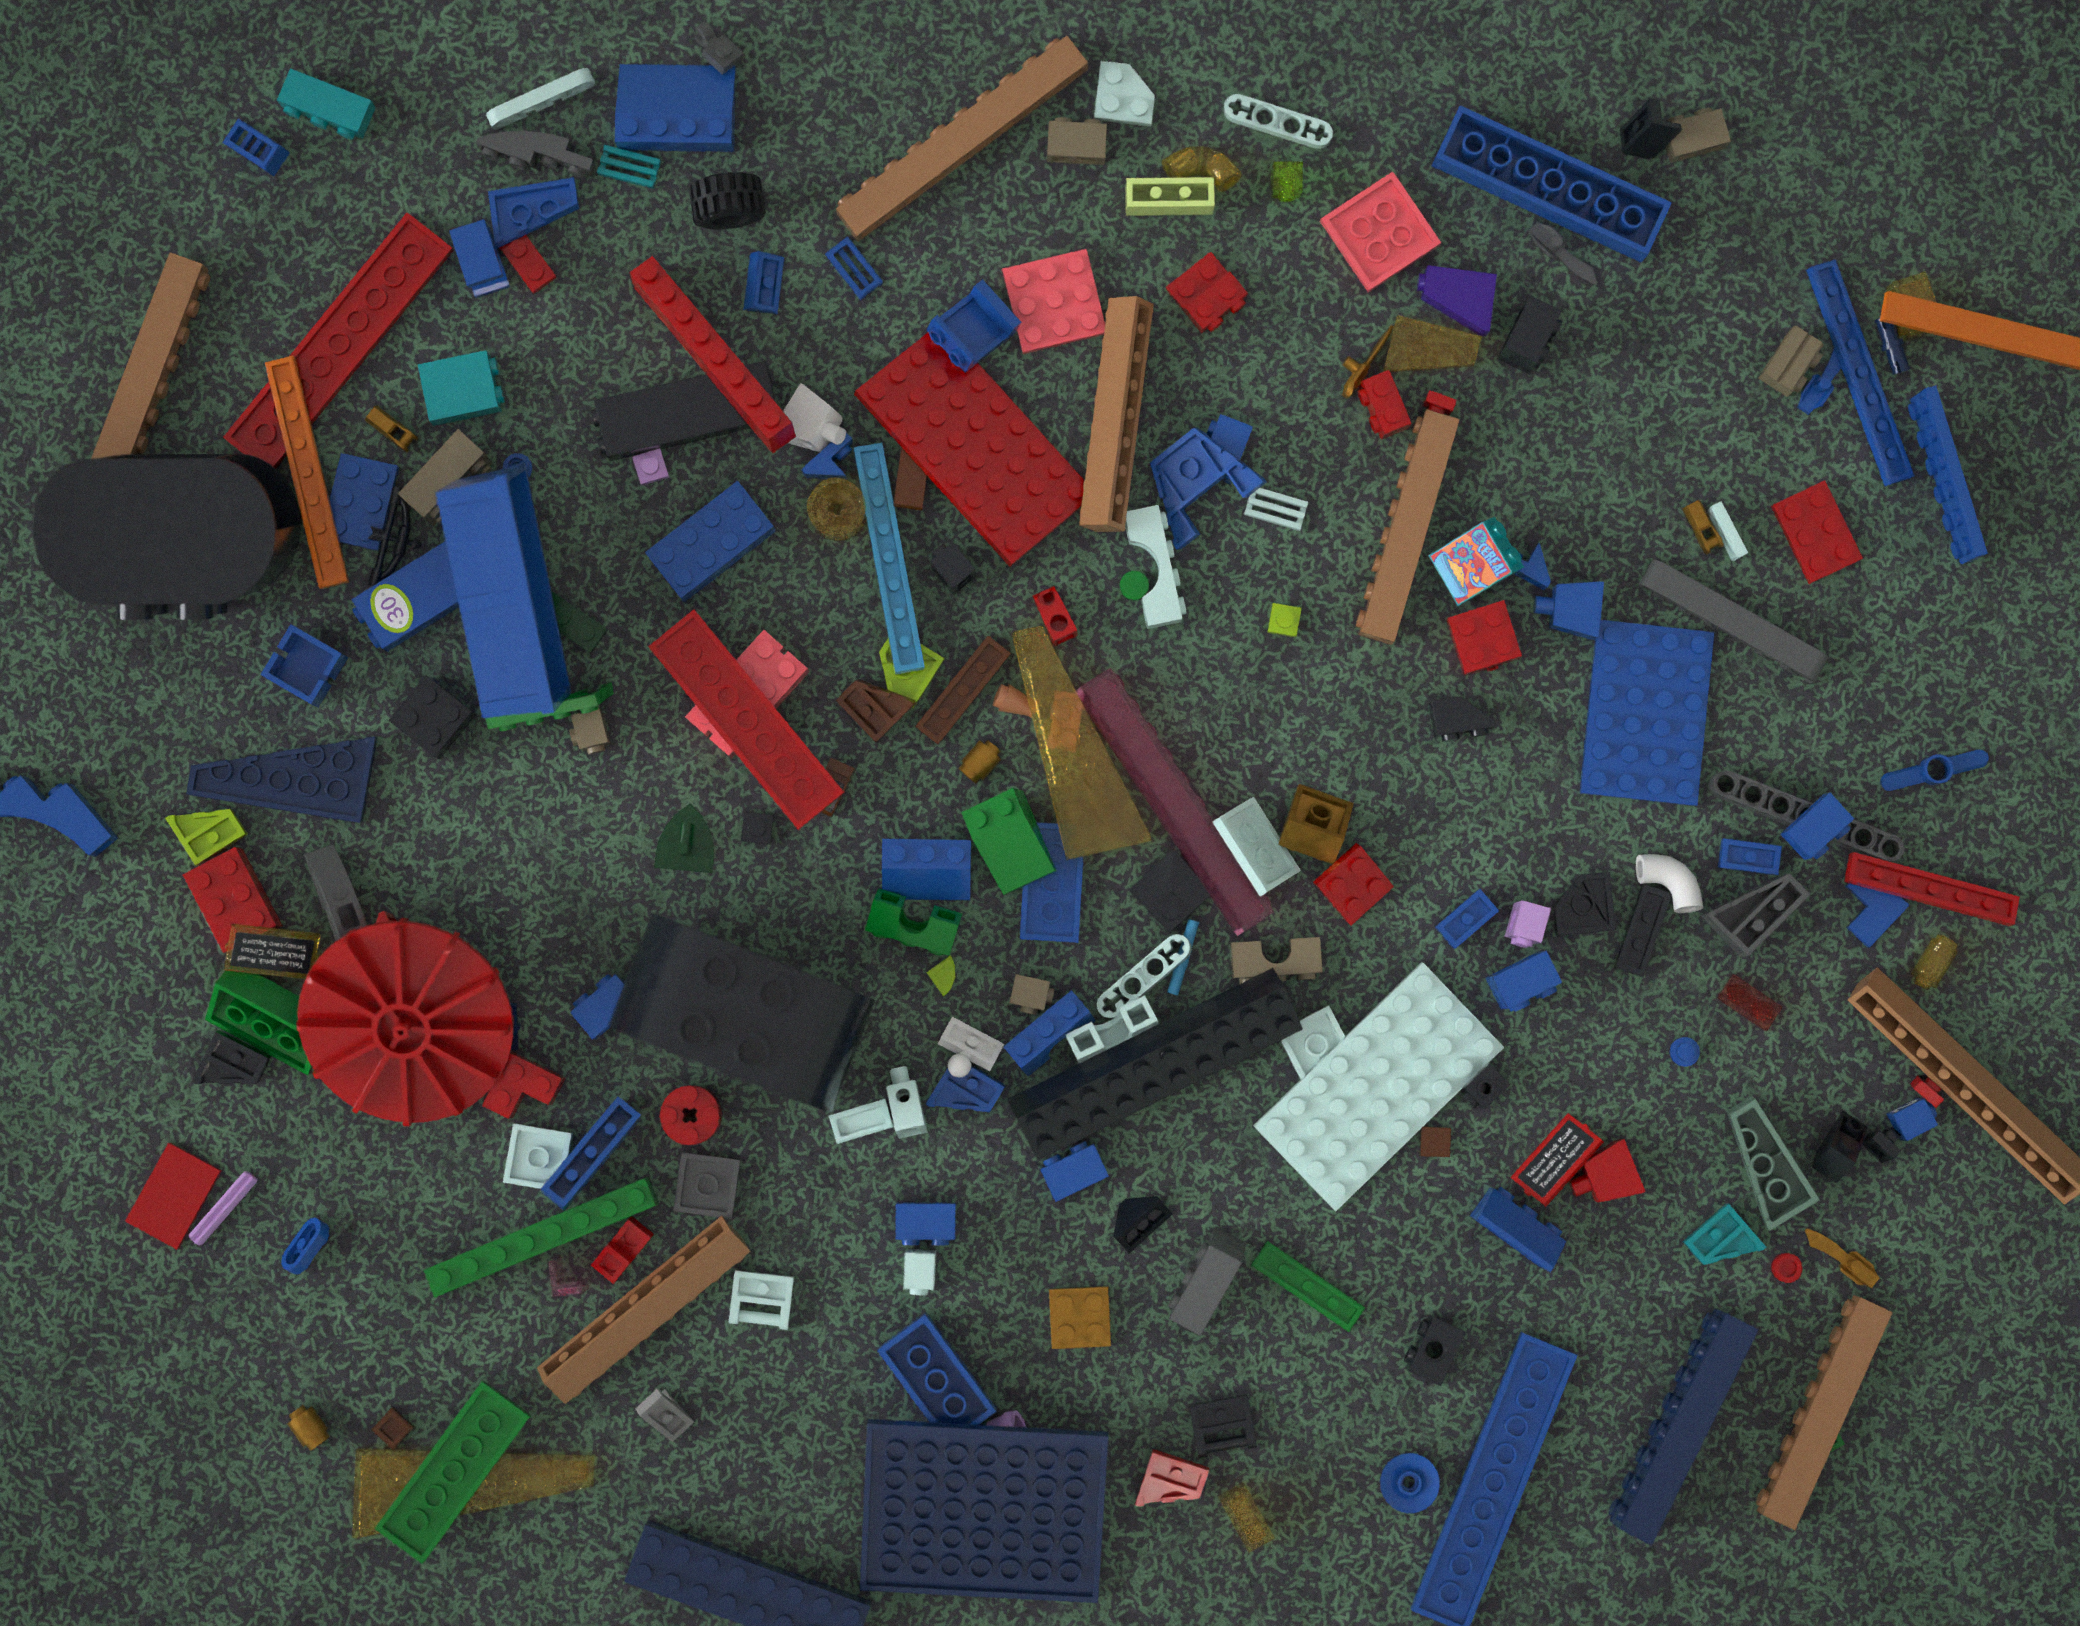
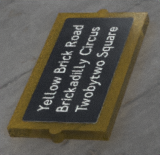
M232 924L229 942L225 944L227 953L224 970L306 979L309 971L319 958L317 952L321 935L320 933Z

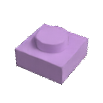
M660 448L632 457L641 486L669 478Z

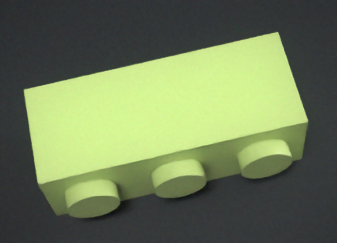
M1214 177L1126 179V216L1213 215L1215 206Z

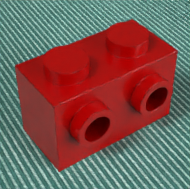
M1387 370L1362 380L1359 386L1360 390L1357 393L1362 406H1367L1370 412L1369 423L1375 434L1378 433L1382 440L1407 430L1411 425V420L1390 371Z

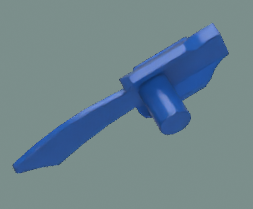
M1833 348L1831 357L1821 376L1819 374L1813 375L1801 392L1800 402L1797 407L1807 415L1814 409L1822 407L1834 390L1831 380L1841 369L1835 348Z

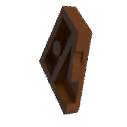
M860 679L855 680L836 699L838 704L875 742L880 741L917 703L914 699Z

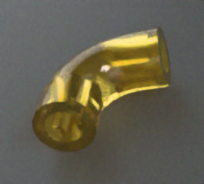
M1188 146L1173 152L1161 161L1163 170L1169 178H1188L1193 175L1214 177V186L1219 192H1224L1233 187L1242 176L1241 171L1233 161L1221 151L1207 146Z

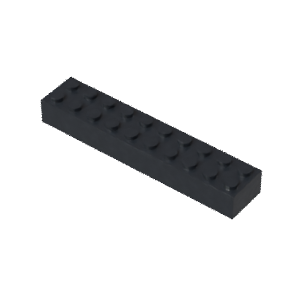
M1271 968L1009 1098L1008 1101L1039 1161L1303 1030L1284 984L1274 968Z

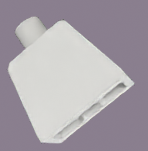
M800 383L783 411L792 421L796 437L788 443L821 452L829 442L836 445L841 444L846 436L845 429L839 427L843 417L809 388Z

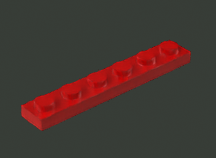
M1856 852L1849 854L1844 879L1846 883L2007 926L2015 925L2020 896Z

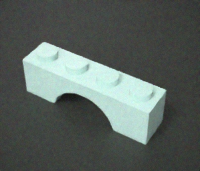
M1159 505L1127 511L1125 527L1129 544L1147 550L1155 559L1158 567V581L1155 587L1141 599L1146 627L1150 629L1180 623L1182 615L1186 614L1184 598H1178L1176 586H1180V578L1177 568L1172 569L1170 558L1174 557L1172 541H1166L1164 530L1168 529L1166 513L1160 512Z

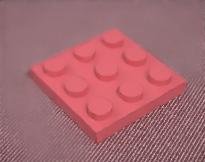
M1393 171L1320 219L1321 224L1368 293L1441 245V241Z
M1087 249L1002 269L1012 312L1021 321L1017 333L1022 354L1104 335L1105 321Z

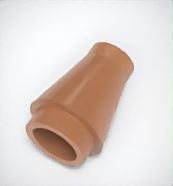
M1001 684L996 692L993 706L997 707L998 711L1025 715L1032 718L1037 709L1038 701L1031 699L1010 684L1007 686Z

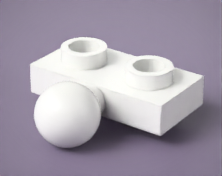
M954 1017L951 1018L938 1042L942 1047L956 1053L948 1061V1070L955 1077L966 1076L971 1070V1062L990 1071L1004 1046L1000 1041Z

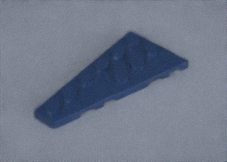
M373 736L359 740H348L321 746L316 745L273 752L271 754L191 765L186 795L362 824L378 737Z

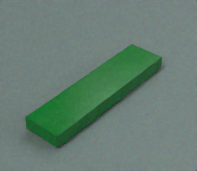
M1266 1241L1251 1263V1266L1348 1332H1350L1365 1309L1357 1301L1269 1241Z

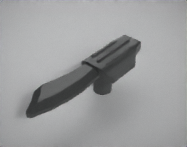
M1537 221L1528 230L1534 244L1549 258L1554 259L1557 256L1575 275L1596 285L1597 281L1593 267L1582 262L1565 249L1567 239L1552 225H1545Z

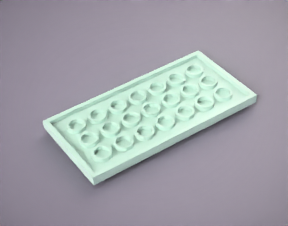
M1421 962L1253 1126L1331 1208L1337 1211L1504 1047L1438 977Z

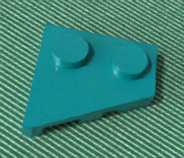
M1728 1203L1722 1206L1683 1241L1686 1247L1703 1265L1726 1258L1738 1257L1754 1251H1761L1766 1248Z

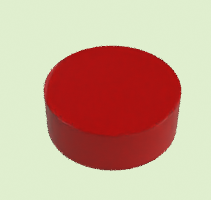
M1781 1253L1772 1262V1273L1781 1282L1792 1283L1799 1279L1802 1274V1263L1794 1254Z

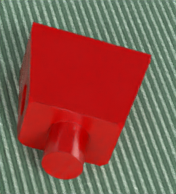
M1620 1138L1595 1152L1581 1167L1584 1175L1569 1181L1570 1188L1575 1197L1591 1192L1596 1202H1604L1646 1192L1624 1139Z

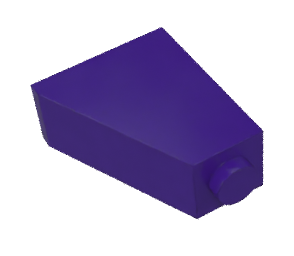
M1427 265L1424 274L1419 273L1417 291H1422V301L1480 336L1486 337L1490 332L1497 274Z

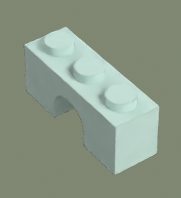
M1145 995L1118 1008L1119 1014L1104 1024L1093 1025L1090 1022L1065 1034L1078 1063L1159 1024Z

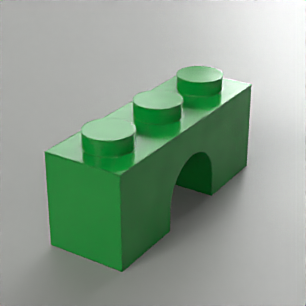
M878 888L872 902L865 931L871 932L878 938L888 937L898 940L901 944L908 947L918 946L927 949L934 955L950 956L962 913L934 905L929 919L923 922H915L909 919L904 912L906 896Z

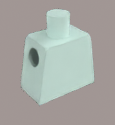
M907 1067L891 1069L890 1075L893 1085L886 1086L894 1128L898 1138L927 1133L916 1081H910ZM909 1095L910 1099L907 1102H900V1097Z

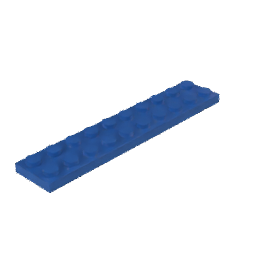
M1520 1332L1410 1608L1412 1611L1447 1626L1471 1625L1578 1355Z

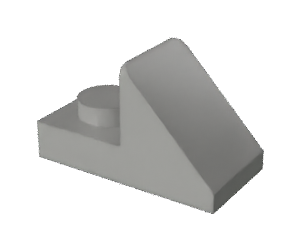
M656 1389L635 1409L641 1418L671 1442L694 1423L691 1417L666 1390L661 1392Z

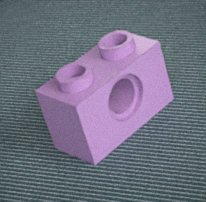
M1526 901L1513 903L1505 937L1511 938L1510 944L1528 948L1532 947L1533 944L1542 943L1551 908Z

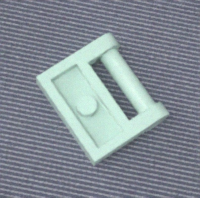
M735 1270L729 1324L746 1322L779 1326L781 1330H788L794 1277ZM741 1302L781 1306V1313L773 1314L740 1310Z

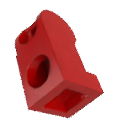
M1054 586L1032 596L1054 647L1078 636L1077 629Z

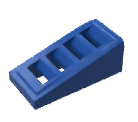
M240 119L236 121L222 142L272 176L277 173L290 154L284 147ZM244 130H246L248 134L240 146L236 145L235 143ZM256 137V141L254 142L250 150L247 152L246 148L253 140V138ZM264 143L267 144L260 157H255Z

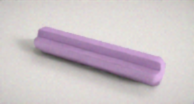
M248 1171L243 1172L192 1230L189 1238L197 1245L204 1244L257 1183V1178Z

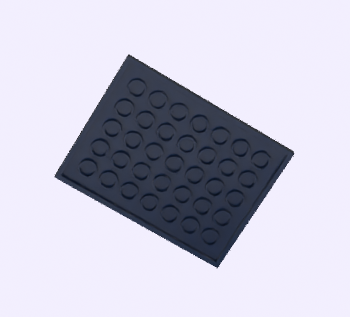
M868 1419L860 1591L1098 1603L1108 1432Z

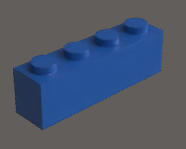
M618 1096L540 1188L541 1192L565 1211L641 1120V1114Z

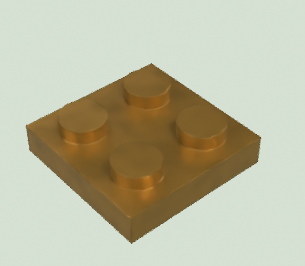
M1108 1286L1049 1289L1052 1349L1111 1346Z

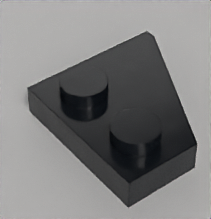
M218 1030L214 1033L192 1082L195 1084H257L260 1082L271 1056Z

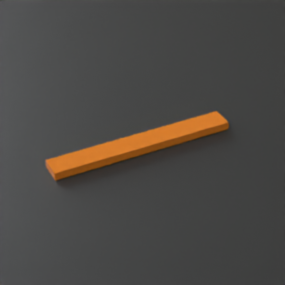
M1892 291L1885 292L1880 316L1881 322L2080 370L2079 337Z
M289 356L265 362L318 587L324 589L348 583L349 578L296 358Z

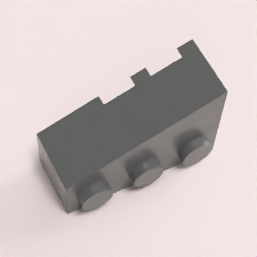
M1788 873L1780 875L1699 916L1740 957H1748L1811 894Z
M1215 1226L1207 1243L1203 1242L1195 1257L1198 1260L1194 1268L1189 1267L1182 1280V1283L1185 1285L1181 1293L1175 1291L1169 1302L1168 1307L1172 1308L1169 1319L1201 1336L1242 1264L1247 1243Z

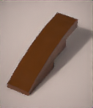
M902 447L893 506L922 511L928 476Z

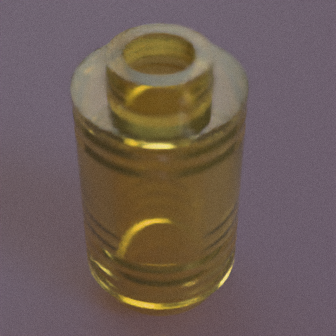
M1937 934L1935 938H1931L1911 972V975L1915 977L1913 982L1926 990H1929L1931 987L1938 988L1955 956L1958 954L1956 950L1958 945L1943 935Z

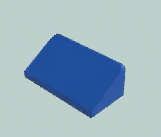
M762 251L750 253L743 310L772 314L778 313L784 257Z

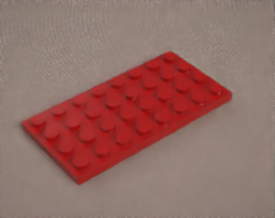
M929 332L855 391L854 395L1009 567L1014 565L1082 507L1083 484L1085 480L979 363L965 373L960 367L955 366L951 362L948 353L940 345L932 341Z

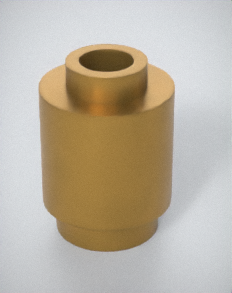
M979 740L962 759L961 762L963 764L958 769L976 784L980 779L984 780L1001 761L997 756L1001 751L989 740L985 743Z
M302 1405L288 1415L291 1421L287 1425L302 1446L306 1445L310 1451L330 1437L326 1432L327 1426L312 1406L306 1409Z

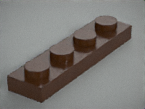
M987 636L917 723L915 728L939 745L1009 658L1011 653L990 636Z

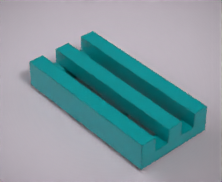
M604 145L597 174L654 189L661 160ZM611 154L654 166L651 169L608 157ZM606 165H611L650 175L651 177L648 180L605 168Z

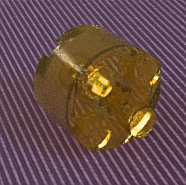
M838 477L828 478L821 481L811 492L807 500V513L813 528L818 534L829 540L843 541L854 537L862 530L866 522V503L861 490L850 481ZM834 504H839L841 508H845L841 510L840 515H835L834 512L830 511L834 509Z

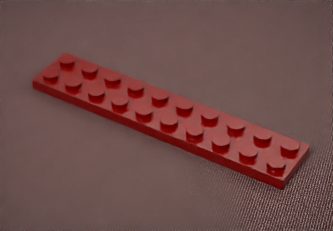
M408 212L290 354V356L296 358L311 425L454 251L451 246ZM268 381L223 438L243 454L261 458L277 468L287 454Z

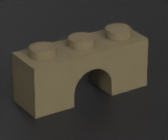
M1320 937L1289 939V954L1281 963H1271L1263 956L1261 941L1230 943L1232 978H1239L1240 984L1271 968H1274L1281 981H1286V975L1298 974V980L1316 979L1315 973L1323 972Z

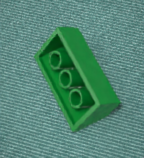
M229 965L215 982L205 1020L306 1075H309L313 1068L305 1054L299 1031H297L296 1027L300 996L262 977L247 967Z

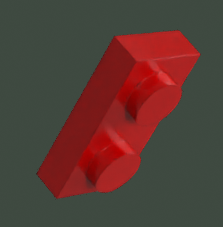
M526 235L500 247L503 254L533 294L557 278Z

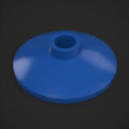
M1415 1453L1397 1455L1382 1470L1380 1477L1382 1495L1391 1507L1400 1512L1417 1513L1425 1510L1434 1502L1439 1492L1440 1481L1438 1472L1434 1465L1422 1455ZM1407 1476H1411L1414 1479V1484L1411 1487H1405L1403 1484V1480Z

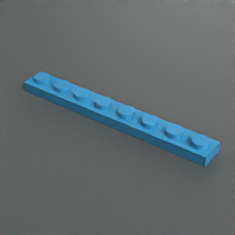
M877 443L854 447L853 452L895 674L924 670L925 666L898 523L893 506L894 502L883 444Z

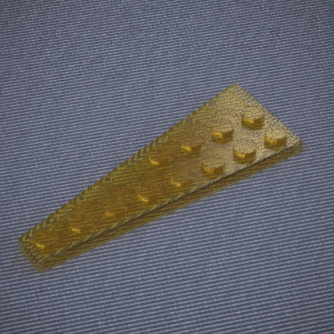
M1042 625L1014 631L1012 633L1066 860L1152 841L1136 806Z
M356 1449L352 1538L379 1534L374 1528L431 1450ZM505 1452L459 1516L592 1487L594 1485L595 1455Z

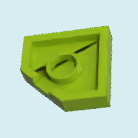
M887 639L879 652L887 689L914 699L918 703L945 659L920 643L925 666L924 670L895 674L889 639Z

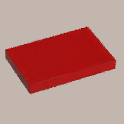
M168 1143L125 1222L167 1245L179 1249L222 1170L175 1144Z

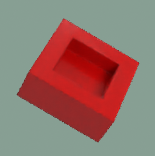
M1429 390L1422 406L1427 407L1430 411L1450 416L1457 400Z
M1917 1075L1910 1085L1935 1108L1944 1100L1941 1094L1938 1093L1941 1088L1931 1078L1927 1077L1924 1081Z

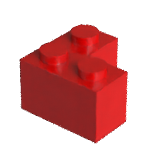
M510 1052L500 1077L490 1089L482 1106L511 1119L514 1118L525 1094L547 1105H553L566 1078L527 1058Z

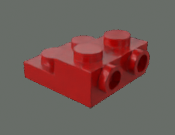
M1212 252L1205 255L1165 288L1201 333L1207 329L1213 332L1224 322L1223 316L1230 311L1232 314H1235L1247 304L1244 301L1248 295L1247 291L1230 271H1226Z

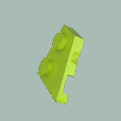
M232 809L177 816L171 815L165 818L195 866L201 865L248 835Z

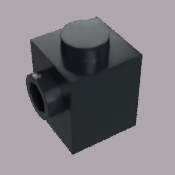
M1487 1063L1462 1087L1466 1092L1462 1097L1474 1109L1477 1106L1481 1109H1486L1510 1084L1490 1063Z

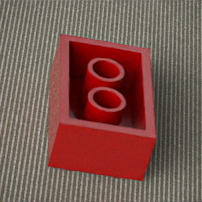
M234 847L183 874L223 953L232 954L237 932L268 935L283 927L242 848Z

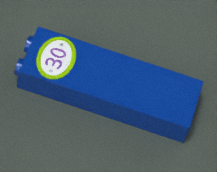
M446 541L351 599L356 606L352 609L354 615L361 624L366 622L371 630L367 635L376 648L381 647L388 652L459 608Z

